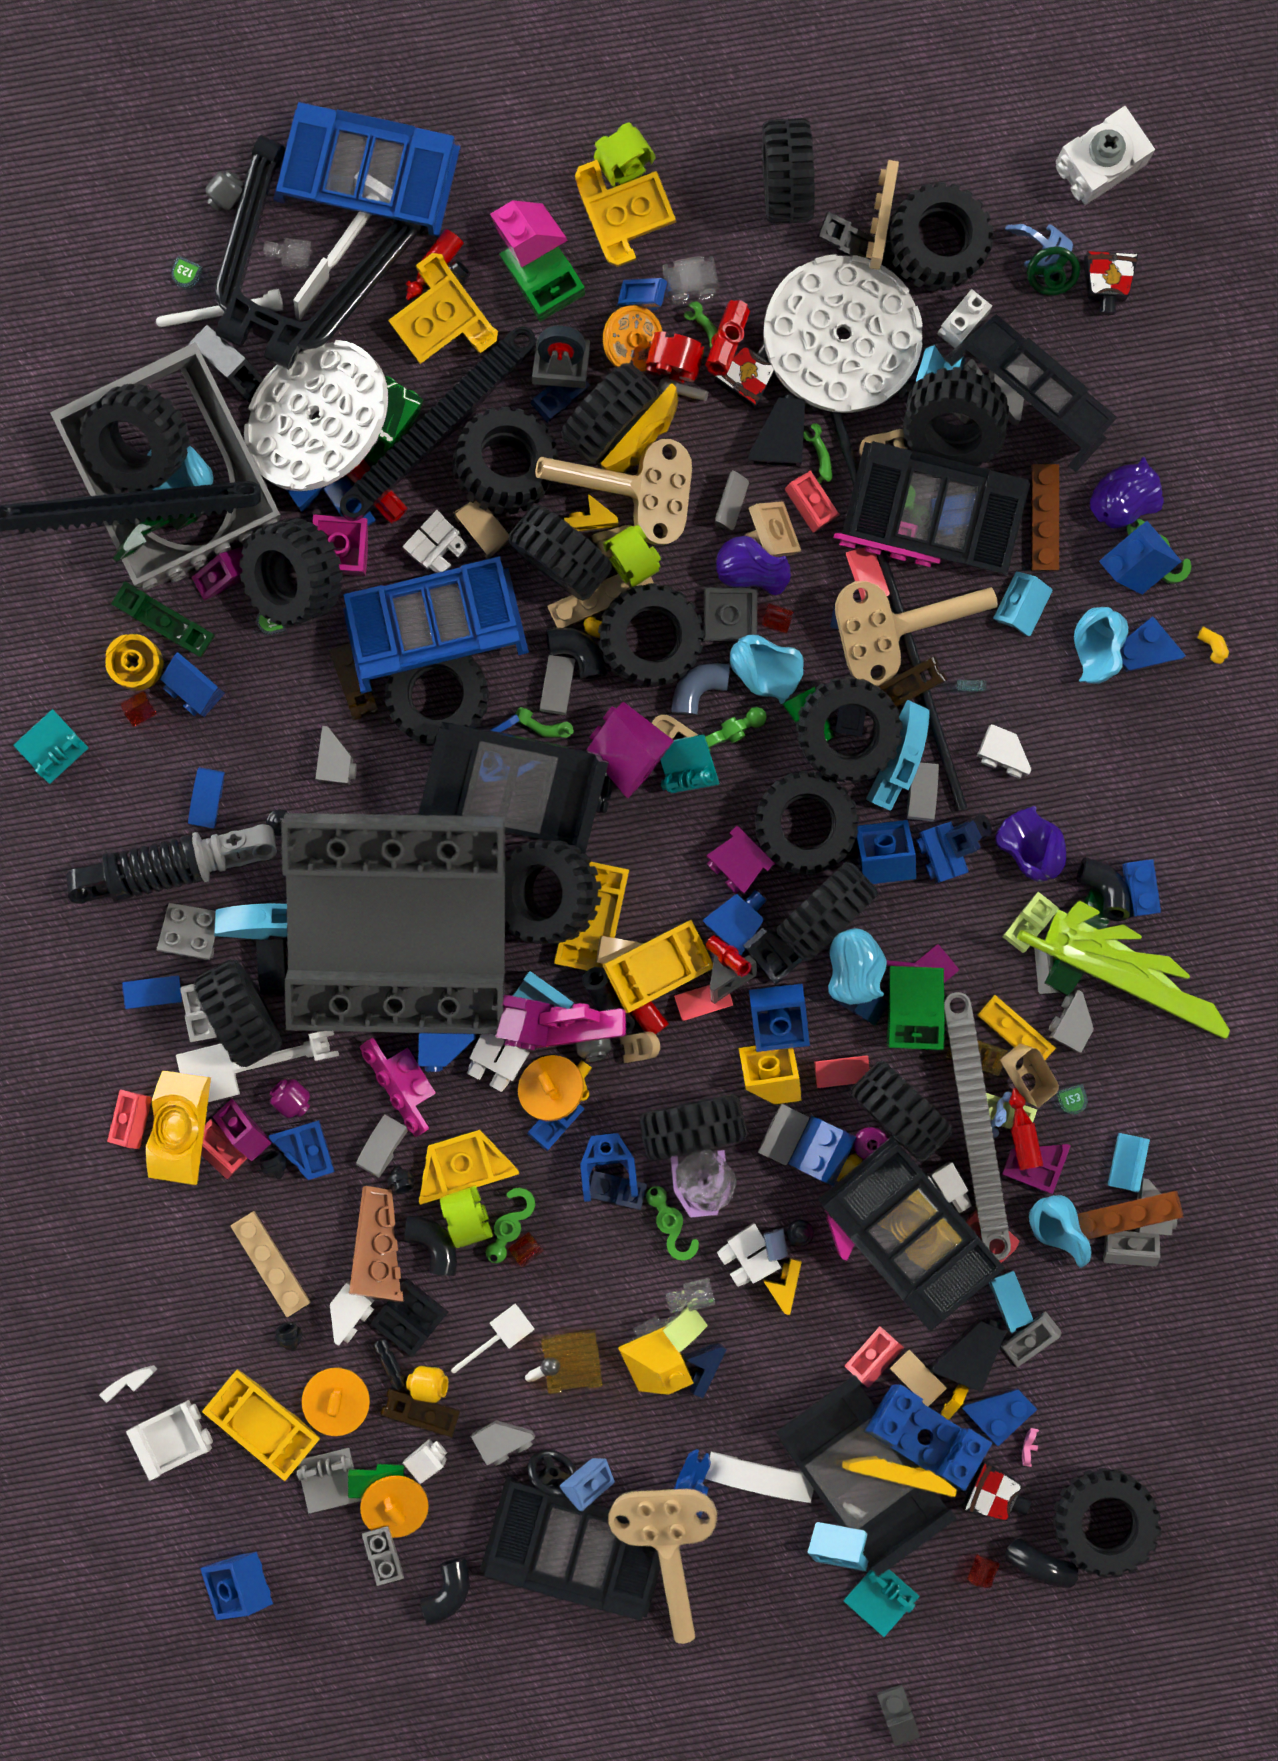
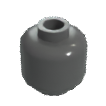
M229 170L226 173L222 171L216 173L205 188V192L209 197L207 202L217 211H220L222 208L227 211L233 210L239 203L244 182Z
M610 1038L575 1043L577 1054L581 1058H585L587 1062L603 1060L611 1050Z

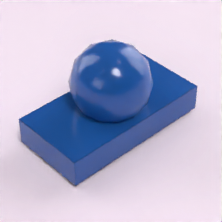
M662 278L623 280L617 305L620 307L637 305L650 311L657 310L662 306L668 281Z

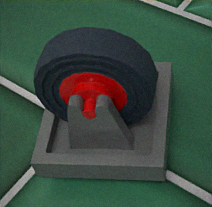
M552 326L546 328L540 333V336H537L532 384L585 388L590 340H584L581 333L571 327Z

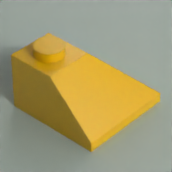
M756 1046L739 1048L747 1091L773 1104L802 1101L799 1074L793 1048L756 1052Z
M665 1327L618 1347L640 1392L669 1395L694 1384L681 1352H678L663 1332Z

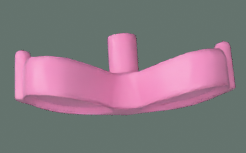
M1030 1428L1026 1434L1022 1450L1023 1466H1032L1030 1464V1450H1038V1446L1032 1445L1037 1432H1039L1038 1429Z

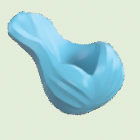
M189 446L186 448L188 454L182 462V466L164 484L158 488L155 487L153 490L211 485L214 479L213 473L201 456Z
M1098 607L1088 610L1075 628L1074 644L1083 667V674L1079 682L1100 684L1118 674L1122 669L1123 660L1120 649L1128 635L1127 620L1120 613L1113 611L1109 607Z
M759 635L744 636L731 648L730 666L754 694L776 697L779 699L780 704H783L789 698V695H792L803 676L804 666L803 656L799 650L777 646Z
M858 928L848 929L839 933L833 939L830 946L833 973L828 985V992L831 997L851 1005L871 1002L873 999L882 997L884 993L880 990V982L884 975L887 961L877 942L868 932Z
M1053 1195L1038 1200L1029 1213V1222L1035 1237L1043 1244L1069 1252L1075 1258L1079 1268L1087 1265L1091 1260L1090 1243L1080 1229L1077 1212L1070 1199L1062 1195Z

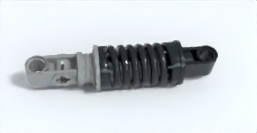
M260 824L252 828L231 831L222 835L214 834L211 835V838L201 839L198 832H194L192 835L181 837V845H179L177 839H172L170 841V848L166 841H162L160 843V850L158 845L154 843L150 845V852L147 846L140 848V854L136 848L131 849L130 857H128L126 851L112 854L105 853L103 854V863L74 868L67 873L68 898L73 903L83 904L88 901L111 896L114 903H120L122 900L130 899L134 895L139 897L143 893L160 892L163 888L169 890L173 886L181 887L183 883L190 885L193 882H209L210 872L219 870L222 872L226 871L227 868L273 858L277 853L274 830L269 825Z

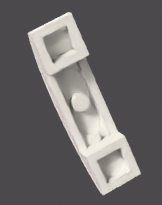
M711 1451V1465L705 1479L764 1495L811 1503L814 1489L802 1472L766 1466Z

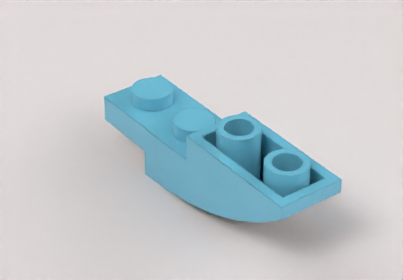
M910 700L906 701L899 716V719L902 721L903 730H900L902 741L901 745H898L896 748L897 755L894 760H889L886 764L888 767L883 772L879 771L866 798L871 803L890 811L901 789L909 790L919 767L927 738L929 709Z
M249 904L216 909L214 936L268 940L269 936L288 937L287 904Z

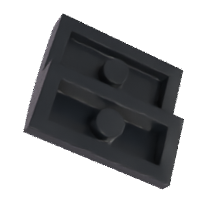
M406 1278L400 1286V1291L403 1292V1302L388 1301L371 1322V1325L413 1357L449 1311Z

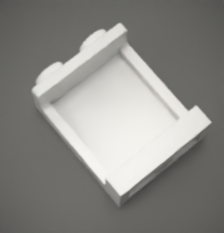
M189 1400L126 1431L149 1481L212 1449L210 1445L213 1443L212 1437L207 1428H202L199 1422L201 1414L195 1404L191 1405Z

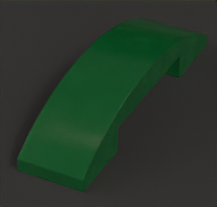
M201 512L199 517H196L194 513H190L188 518H185L183 514H179L178 519H174L172 515H169L167 520H163L161 516H158L156 521H152L150 517H147L145 522L138 524L123 540L116 550L113 559L115 562H118L136 553L147 542L144 538L145 535L169 523H172L178 531L196 522L205 512Z
M126 581L111 603L121 611L202 658L215 637L213 633L188 620Z
M1090 889L1084 903L1099 910L1100 913L1084 922L1098 930L1107 928L1109 919L1103 915V896L1099 892ZM1057 959L1044 984L1068 996L1081 979L1084 971Z

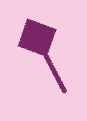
M939 944L915 963L886 960V966L944 968V983L959 971V968Z

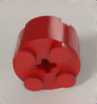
M654 332L645 364V372L655 376H660L661 374L669 376L670 380L676 381L679 384H684L685 381L694 382L698 376L705 346L701 347L700 342L683 335L674 334V337L668 338L665 337L666 332Z

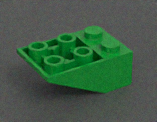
M559 247L554 248L524 267L520 266L509 248L499 253V256L539 322L585 296L584 285Z
M890 966L887 1047L944 1050V968Z

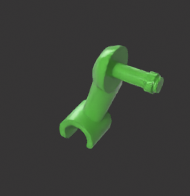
M696 301L691 302L689 307L695 310V314L691 311H686L684 316L688 320L695 319L703 327L708 335L709 347L711 348L712 337L718 330L702 313V305Z
M813 423L811 428L815 431V436L805 430L803 437L807 441H812L820 463L819 473L821 474L817 481L820 484L824 479L828 482L831 481L832 469L829 453L820 437L821 427Z
M520 707L515 713L520 720L518 721L520 724L529 727L542 737L566 738L574 732L573 726L569 722L549 726L540 724L531 718L533 713L526 708Z

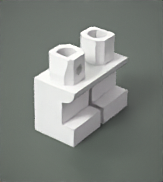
M971 289L944 321L937 334L952 347L956 348L979 326L989 314L992 305Z
M438 510L421 526L422 532L418 529L403 546L404 551L427 571L432 570L435 573L447 571L451 568V565L443 558V555L448 550L458 558L468 550L467 545L460 538V532Z
M481 1034L470 1056L472 1061L467 1074L480 1080L486 1068L496 1072L490 1086L502 1092L510 1080L513 1081L530 1052L520 1047L505 1045L500 1057L495 1062L506 1039L497 1038L496 1034Z
M949 1161L929 1174L949 1203L952 1201L958 1213L971 1207L969 1197L966 1194L968 1189L952 1162ZM918 1189V1191L924 1196V1198L934 1207V1205L928 1200V1198L922 1193V1191Z
M754 1222L727 1239L728 1243L717 1252L724 1265L735 1258H738L742 1267L730 1273L737 1287L750 1281L755 1283L781 1268L777 1260L769 1262L765 1240Z

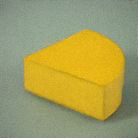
M959 1384L953 1391L952 1399L947 1404L945 1403L941 1411L943 1417L949 1420L962 1406L969 1390L967 1386Z

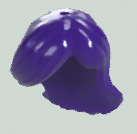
M1142 457L1138 464L1125 465L1114 469L1097 484L1091 496L1090 509L1099 522H1105L1111 528L1125 527L1144 514L1156 513L1162 509L1164 500L1160 478L1149 466L1145 457Z
M739 536L728 540L721 546L716 558L718 577L722 583L730 587L744 588L755 586L776 596L781 594L790 582L791 568L786 556L774 557L770 555L755 539L749 536Z
M1036 806L1019 810L1003 821L996 833L995 843L997 846L1015 859L1020 870L1027 878L1037 882H1044L1054 879L1062 872L1066 863L1064 836L1057 826L1042 819L1037 814Z

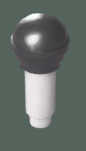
M553 1357L544 1359L541 1366L529 1371L525 1375L526 1381L531 1382L543 1376L556 1375L560 1370L559 1361Z

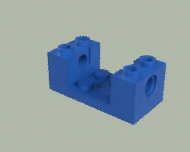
M901 1384L891 1385L864 1432L917 1466L933 1472L948 1482L954 1489L965 1491L992 1443L969 1428H960L922 1403L923 1398ZM922 1429L928 1430L931 1435V1440L927 1445L920 1444L917 1438L918 1433Z

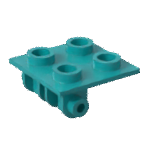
M53 709L13 745L35 768L37 774L43 777L49 784L89 749Z
M704 734L674 740L660 760L666 776L664 780H661L663 790L676 793L720 784Z
M890 1569L879 1577L869 1570L843 1601L885 1637L906 1612L909 1613L915 1607L914 1603L920 1596Z

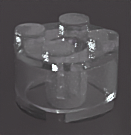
M704 256L673 261L674 267L668 268L667 264L661 266L663 278L668 281L666 286L667 299H671L673 305L687 303L689 297L698 296L699 300L714 298L715 291L719 290L713 256H709L708 261H704Z
M711 1150L691 1153L676 1168L677 1187L692 1206L701 1210L716 1211L731 1201L736 1187V1177L732 1168L717 1153ZM707 1178L708 1183L703 1184L704 1180Z

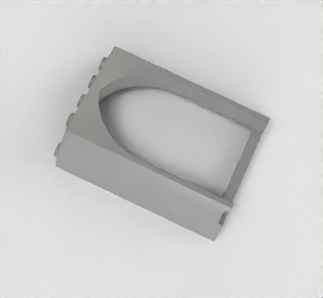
M196 342L50 412L90 496L124 493L123 490L115 488V484H108L103 481V476L99 472L96 474L91 468L93 466L90 461L87 462L84 456L86 450L81 447L80 438L83 436L80 434V427L84 422L83 417L93 404L117 386L121 387L124 384H134V387L138 384L146 386L180 369L222 453L229 473L230 483L251 481L260 486L261 501L259 504L252 507L235 508L231 514L227 512L219 531L207 545L187 546L167 541L152 532L145 535L144 538L147 542L136 553L122 559L134 586L142 587L143 590L162 585L170 580L172 582L182 580L187 576L186 572L192 569H196V571L201 570L220 553L236 549L242 545L244 546L252 533L280 520V513ZM138 518L135 519L134 523L125 519L123 524L114 520L112 525L103 521L116 549H118L133 529L141 523Z

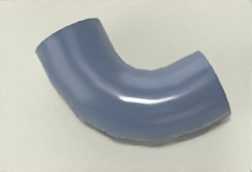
M701 664L687 671V674L676 685L672 698L671 712L698 715L699 699L707 690L727 691L730 664Z

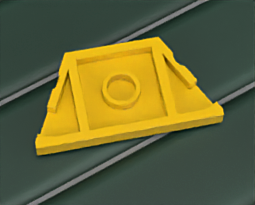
M481 1130L473 1131L428 1145L419 1204L440 1199L475 1185L479 1187L520 1173L513 1163Z

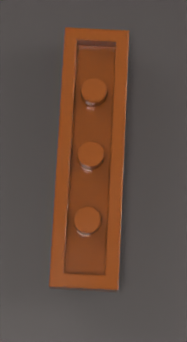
M1032 464L1031 571H1059V464Z
M1177 1191L1077 1214L1080 1229L1087 1239L1184 1218Z

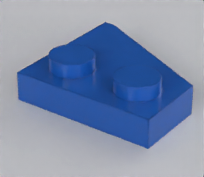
M1153 616L1129 635L1120 649L1123 660L1122 666L1127 672L1180 660L1186 656Z
M320 1120L269 1136L270 1140L276 1144L308 1180L335 1172Z
M1018 1388L1007 1391L1004 1394L987 1397L977 1402L966 1403L962 1406V1409L997 1446L1005 1441L1037 1410Z

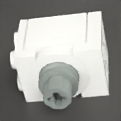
M1124 106L1107 117L1103 123L1092 127L1082 137L1079 138L1078 136L1063 146L1056 160V169L1063 179L1067 178L1072 185L1071 191L1078 201L1082 200L1084 205H1086L1146 166L1155 148L1127 107Z

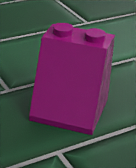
M622 702L617 708L612 706L605 714L603 720L606 723L603 727L598 725L589 737L593 741L587 750L600 754L603 761H608L607 775L629 799L648 778L674 740L625 702Z

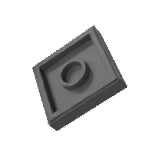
M704 588V642H738L744 636L757 635V588Z

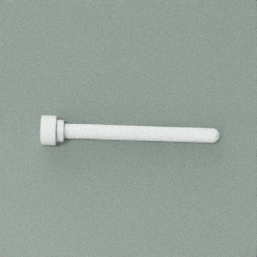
M279 289L268 291V294H263L262 298L251 299L256 304L273 312L283 310ZM213 306L158 317L156 324L159 327L214 318L223 316L225 311L220 306Z

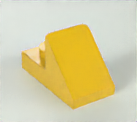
M589 494L590 515L585 516V512L570 513L569 518H564L569 525L579 532L618 527V517Z
M789 1258V1263H783L780 1279H785L784 1284L763 1279L782 1311L787 1315L791 1313L801 1267V1260Z

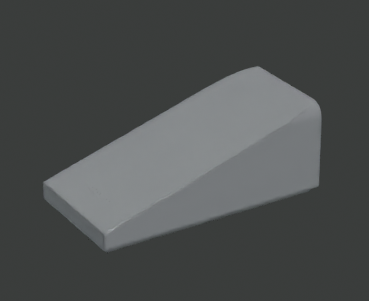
M1043 1312L1034 1319V1322L1027 1324L1003 1343L1001 1347L1018 1368L1059 1339L1062 1332L1047 1312Z

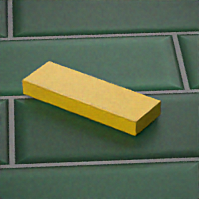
M996 995L977 1014L979 1018L1014 1048L1018 1044L1036 1048L1040 1051L1044 1060L1056 1049Z

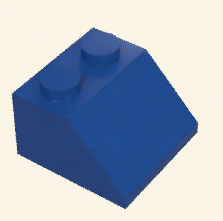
M1148 521L1135 529L1099 560L1116 582L1142 595L1182 562Z
M178 652L174 655L160 679L166 684L163 689L174 699L179 695L186 702L183 707L193 716L199 713L205 717L225 694Z
M908 820L857 826L856 844L860 872L872 884L916 879V854Z
M802 984L749 990L756 1052L810 1046Z
M419 1033L418 1066H425V1071L431 1072L443 1070V1067L449 1065L476 1039V1034Z
M811 1115L788 1164L834 1186L855 1143L856 1136Z
M257 1552L241 1554L200 1568L216 1620L248 1616L273 1604L270 1589L266 1583L262 1571V1563L258 1558Z

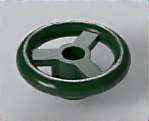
M1058 246L1048 247L1037 252L1030 260L1027 268V279L1032 288L1043 295L1049 296L1067 292L1075 285L1080 274V264L1077 257L1070 250ZM1060 255L1055 263H1051L1048 266H1037L1039 261L1046 256ZM1069 260L1072 265V274L1068 281L1065 282L1066 275L1063 266ZM1035 275H1043L1045 284L1048 287L1041 285Z

